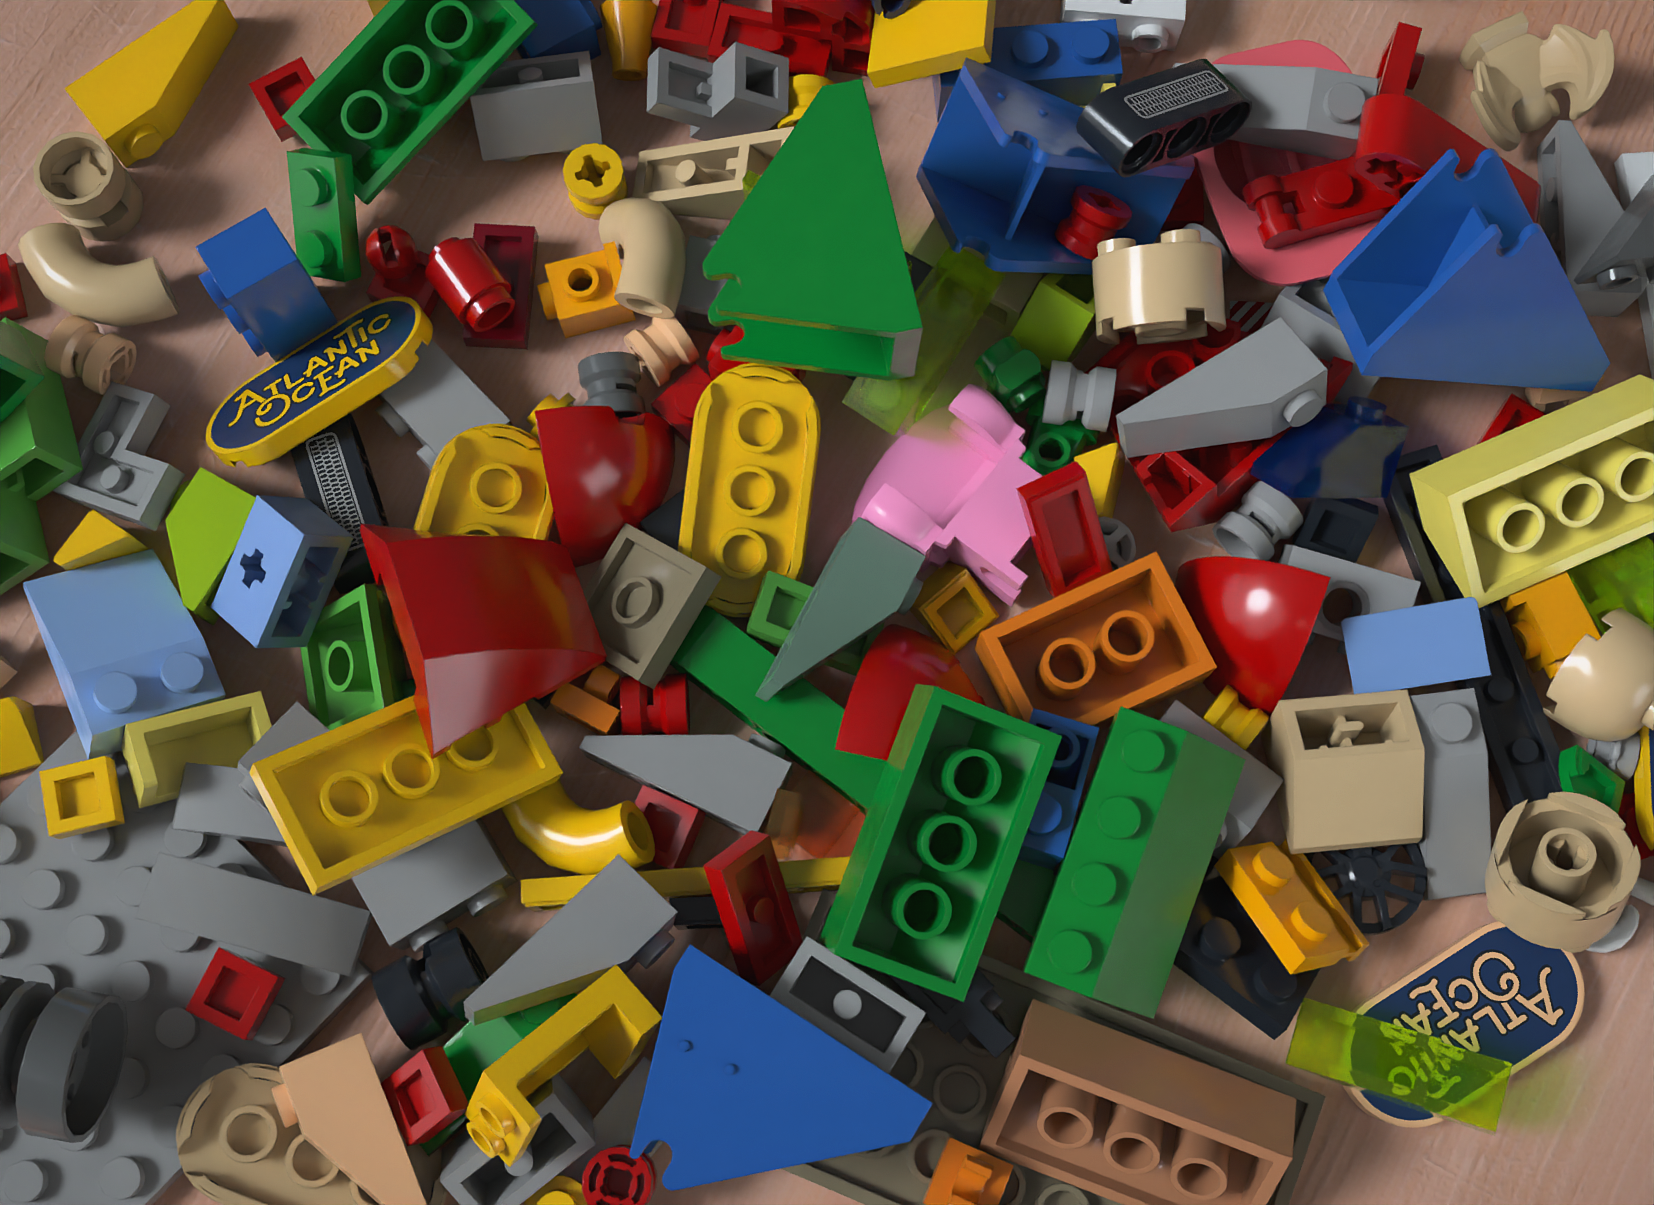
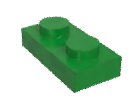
M309 148L287 151L297 257L312 277L341 282L360 278L361 265L351 154Z

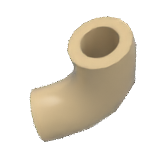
M633 197L614 201L604 209L600 217L599 234L603 244L615 241L619 258L623 260L619 282L614 294L615 300L626 308L640 314L670 319L675 316L686 270L684 233L671 211L661 202Z
M66 223L41 225L29 230L20 238L18 247L25 267L44 297L72 315L81 316L93 323L126 327L159 321L179 314V308L170 284L154 256L123 265L101 263L93 258L87 250L79 229Z

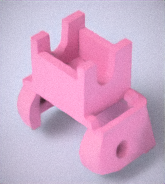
M968 384L951 404L937 408L909 427L885 452L868 476L854 506L852 524L858 517H861L925 555L926 557L919 569L921 573L930 565L942 569L948 560L966 568L976 581L1012 607L1018 600L1022 592L1020 588L1028 577L1016 566L1033 546L1016 488L1042 477L1041 474L1020 459L1026 451V447L1022 443L1025 430L1014 422L1004 406L989 391L981 386Z

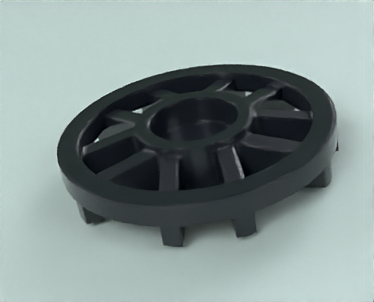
M1416 843L1390 845L1384 853L1373 847L1353 848L1347 850L1344 854L1339 853L1337 850L1320 852L1332 866L1316 870L1322 880L1335 878L1339 889L1332 893L1338 901L1346 897L1350 898L1351 919L1364 936L1383 934L1398 928L1419 907L1426 889L1427 868ZM1401 845L1408 853L1412 865L1391 861L1392 856ZM1315 852L1303 853L1312 865V858ZM1391 875L1415 878L1413 892L1391 884ZM1385 896L1408 904L1394 917L1390 918ZM1373 900L1378 922L1362 923V901Z

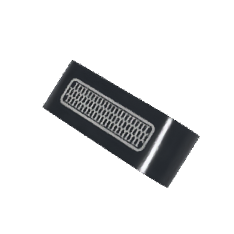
M1198 59L1111 87L1101 92L1084 108L1078 118L1076 129L1077 133L1120 176L1130 177L1227 141L1243 126L1252 110V101L1207 59Z
M350 412L291 449L305 498L309 499L354 536L334 582L340 594L353 591L363 584L376 583L360 534L361 523L390 527L362 438Z

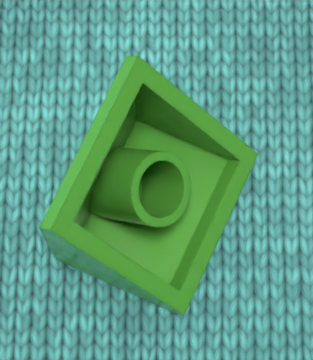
M363 584L324 607L307 646L300 647L309 711L329 730L404 700L402 682L407 680L402 643L393 625L389 599L376 584Z

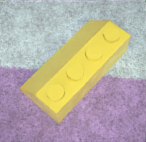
M1639 374L1409 474L1423 529L1464 598L1473 597L1477 600L1478 608L1484 607L1654 532L1653 379Z

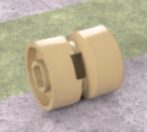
M76 131L55 137L48 141L40 150L33 166L34 182L41 194L59 211L64 220L79 229L81 236L99 242L116 240L130 232L140 220L144 207L142 192L135 180L124 166L120 164L117 157L104 141L93 134Z

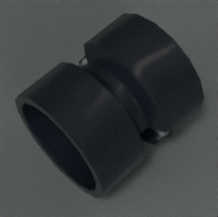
M458 927L425 944L423 947V958L416 960L405 955L372 973L374 990L387 1019L404 1045L413 1051L446 1033L448 1019L455 1017L463 1022L468 1021L465 1016L464 1001L489 978L473 945Z

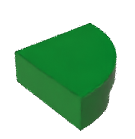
M1578 744L1561 751L1559 756V778L1562 791L1591 797L1605 804L1618 814L1626 782Z

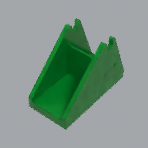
M862 79L821 87L703 262V274L708 280L728 279L708 309L709 322L716 327L737 325L745 333L740 342L721 348V356L725 360L886 381L910 377L915 374L923 326Z

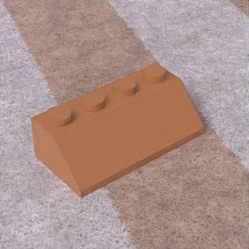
M1033 999L1012 1046L978 1149L1122 1205H1266L1293 1159L1296 1098Z

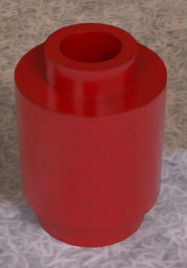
M451 237L439 243L429 255L430 262L425 270V276L460 323L464 325L470 324L476 332H484L494 328L510 315L515 307V300L510 295L511 285L475 239Z

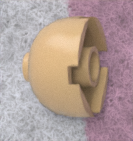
M1620 607L1609 612L1601 619L1612 627L1599 640L1586 633L1561 665L1546 694L1557 705L1543 707V713L1563 727L1591 740L1613 742L1627 739L1644 725L1654 731V629Z

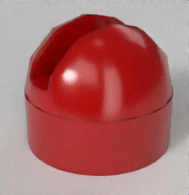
M386 225L374 229L367 238L366 256L373 270L379 276L390 280L401 279L408 276L417 266L419 260L418 248L411 235L404 229L396 225ZM392 241L397 260L386 262L383 244Z

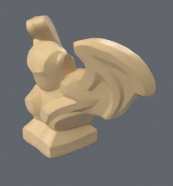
M1520 11L1472 34L1461 51L1459 61L1464 69L1473 70L1476 89L1471 92V102L1485 131L1496 145L1505 151L1514 150L1521 141L1520 133L1539 130L1551 120L1552 116L1557 117L1560 114L1558 101L1551 93L1554 89H1566L1569 93L1571 101L1569 116L1572 120L1585 116L1596 105L1609 84L1614 68L1613 41L1607 29L1600 30L1598 36L1592 38L1578 29L1563 24H1555L1548 39L1543 40L1535 35L1527 34L1529 21L1523 11Z

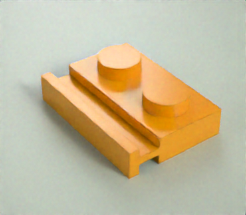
M1287 839L1279 846H1276L1272 841L1230 848L1214 865L1290 975L1334 965L1344 957L1347 961L1355 960L1369 945V942L1303 853L1290 854Z

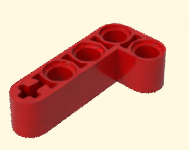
M1380 94L1367 99L1362 106L1354 168L1362 177L1401 200L1447 150L1454 149L1460 158L1454 171L1457 174L1469 170L1474 165L1479 154L1488 149L1419 101L1401 94ZM1500 157L1533 223H1538L1541 185Z

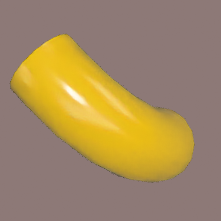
M559 778L557 782L501 807L517 840L552 867L581 875L598 874L618 854L633 869L653 861L655 843L652 831L642 811L635 803L629 800L599 810L583 808L569 798Z

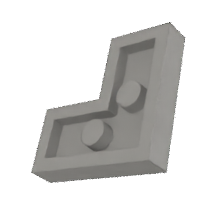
M112 381L77 445L83 470L53 491L72 502L156 531L185 476L184 473L168 463L144 456L171 405L155 394Z

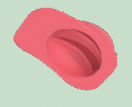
M1291 40L1232 53L1212 62V64L1318 67L1352 74L1346 63L1335 52L1322 44L1309 40ZM1227 140L1217 146L1192 154L1196 171L1205 187L1217 222L1234 260L1246 273L1264 283L1276 286H1294L1329 278L1332 271L1382 220L1371 221L1283 247L1266 249L1257 231L1261 224L1257 211L1249 210L1243 197L1242 189L1244 186L1264 175L1272 174L1280 177L1337 160L1234 140ZM1292 202L1282 204L1285 213L1296 215Z

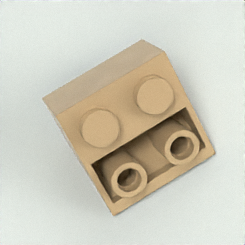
M1408 690L1278 701L1261 734V739L1269 769L1284 779L1275 795L1290 854L1418 843L1421 840L1423 831L1425 748Z

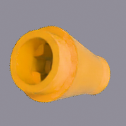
M605 0L599 7L612 61V76L616 79L638 81L648 76V57L652 45L651 33L658 8L653 3V0Z

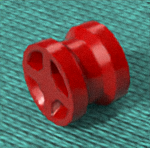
M1077 186L1070 200L1073 209L1069 217L1060 220L1054 235L1070 251L1084 258L1094 260L1098 257L1097 244L1113 239L1117 230L1127 227L1132 217V211L1122 200L1104 190L1092 186Z

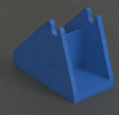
M966 57L918 168L916 178L952 251L960 253L962 247L972 248L984 256V264L994 271L1093 275V260L1070 251L1054 235L1060 220L1069 217L1073 209L1070 200L1076 187L1085 185L1104 190L1129 206L1132 211V217L1127 227L1117 230L1113 239L1136 240V246L1153 244L1186 179L1190 178L1195 168L1194 156L1189 155L1130 177H1122L1077 133L1076 125L1084 108Z
M1492 148L1482 151L1469 170L1457 174L1454 171L1460 158L1454 149L1447 150L1332 271L1323 289L1361 375L1592 392L1610 365V361L1545 232L1539 224L1533 223L1497 151Z
M689 945L673 970L629 1155L632 1159H637L642 1153H651L659 1140L666 1142L671 1148L672 1159L662 1176V1183L666 1189L675 1191L910 1142L933 1103L694 946Z

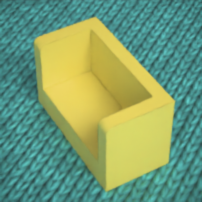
M261 691L127 723L121 749L139 808L177 799L186 762L238 768V761L272 727Z

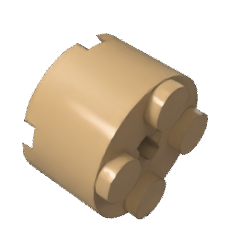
M1180 229L1168 231L1161 234V243L1136 246V240L1129 238L1110 239L1097 244L1098 257L1092 261L1097 340L1104 343L1120 344L1119 332H1135L1137 344H1159L1208 336L1207 323L1219 332L1226 329L1221 249L1211 242L1201 241L1199 230Z
M1572 792L1549 793L1548 798L1527 803V799L1515 805L1506 814L1498 829L1485 873L1488 910L1494 919L1503 923L1513 933L1531 943L1547 948L1563 949L1571 953L1582 952L1588 949L1592 943L1607 935L1618 922L1640 872L1641 857L1637 844L1634 848L1630 838L1624 831L1626 824L1618 814L1605 804L1591 797Z

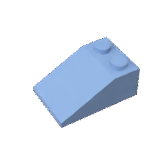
M153 548L23 582L24 591L88 760L122 751L121 745L127 723L225 699V691L204 638L189 611L183 606L181 597Z

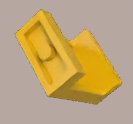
M614 965L482 1072L465 1112V1116L470 1120L467 1123V1130L471 1138L488 1157L494 1158L499 1155L511 1167L523 1156L542 1121L540 1115L526 1099L587 1049L594 1054L613 1078L616 1079L635 1063L661 1022L662 1016L617 965Z

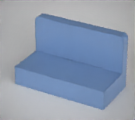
M1473 597L1345 618L1341 623L1354 694L1394 691L1491 675L1478 603Z

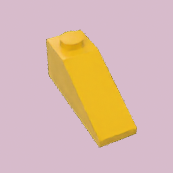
M194 0L64 89L125 168H127L137 160L147 158L156 153L163 142L176 134L239 25L224 0Z

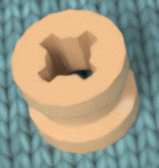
M653 317L652 324L643 331L634 329L623 337L630 353L638 357L640 368L657 387L669 381L671 371L680 364L689 366L699 359V353L694 343L675 317L670 319Z

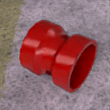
M687 673L667 674L658 682L655 689L650 688L631 676H622L620 683L622 734L649 735L650 733L663 732L666 735H690V697Z
M618 1144L598 1152L588 1162L582 1174V1192L588 1205H646L651 1201L657 1188L658 1173L654 1161L645 1153H642L637 1159H632L629 1155L631 1145Z

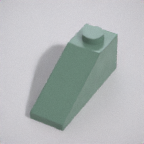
M858 517L840 537L755 696L766 702L879 628L896 611L905 615L922 589L923 582L915 577L926 556L863 518Z

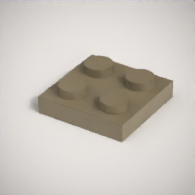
M625 523L584 590L585 598L607 655L605 660L641 683L655 689L721 579V576L706 566Z

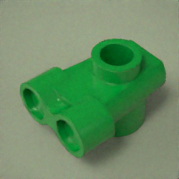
M1014 336L1003 338L992 345L974 363V368L988 386L986 390L1004 406L1009 414L1013 411L1015 413L1024 411L1037 402L1046 392L1044 387L1045 377L1041 371L1039 358L1032 351L1023 349Z
M1046 392L1037 402L1029 407L1025 420L1031 426L1022 459L1023 462L1042 476L1071 464L1074 461L1073 457L1081 455L1085 446L1096 444L1101 432L1086 429L1081 423V419H1075V421L1068 420L1062 425L1042 423ZM1042 457L1054 458L1057 461H1047Z

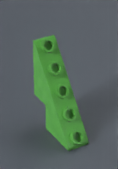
M6 317L1 321L21 331L45 378L0 424V595L50 562L36 501L83 470L61 376L46 367L45 349L48 340Z

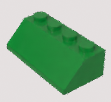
M390 0L289 108L282 118L312 149L351 154L355 195L363 203L369 205L538 24L516 0Z
M916 684L819 941L834 955L964 1002L1062 736L939 687Z
M1120 707L1114 715L1070 836L1065 856L1059 866L1023 965L1024 972L1092 999L1154 1019L1246 759L1189 731Z

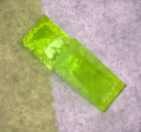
M1304 998L1302 1001L1285 1062L1286 1065L1493 1136L1496 1135L1513 1065L1506 1061L1443 1043L1437 1037L1308 998Z

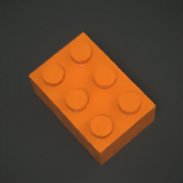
M1156 551L981 631L974 648L1007 715L1029 722L1032 710L1035 708L1098 727L1099 731L1111 726L1114 715L1120 707L1137 713L1202 683L1217 668Z

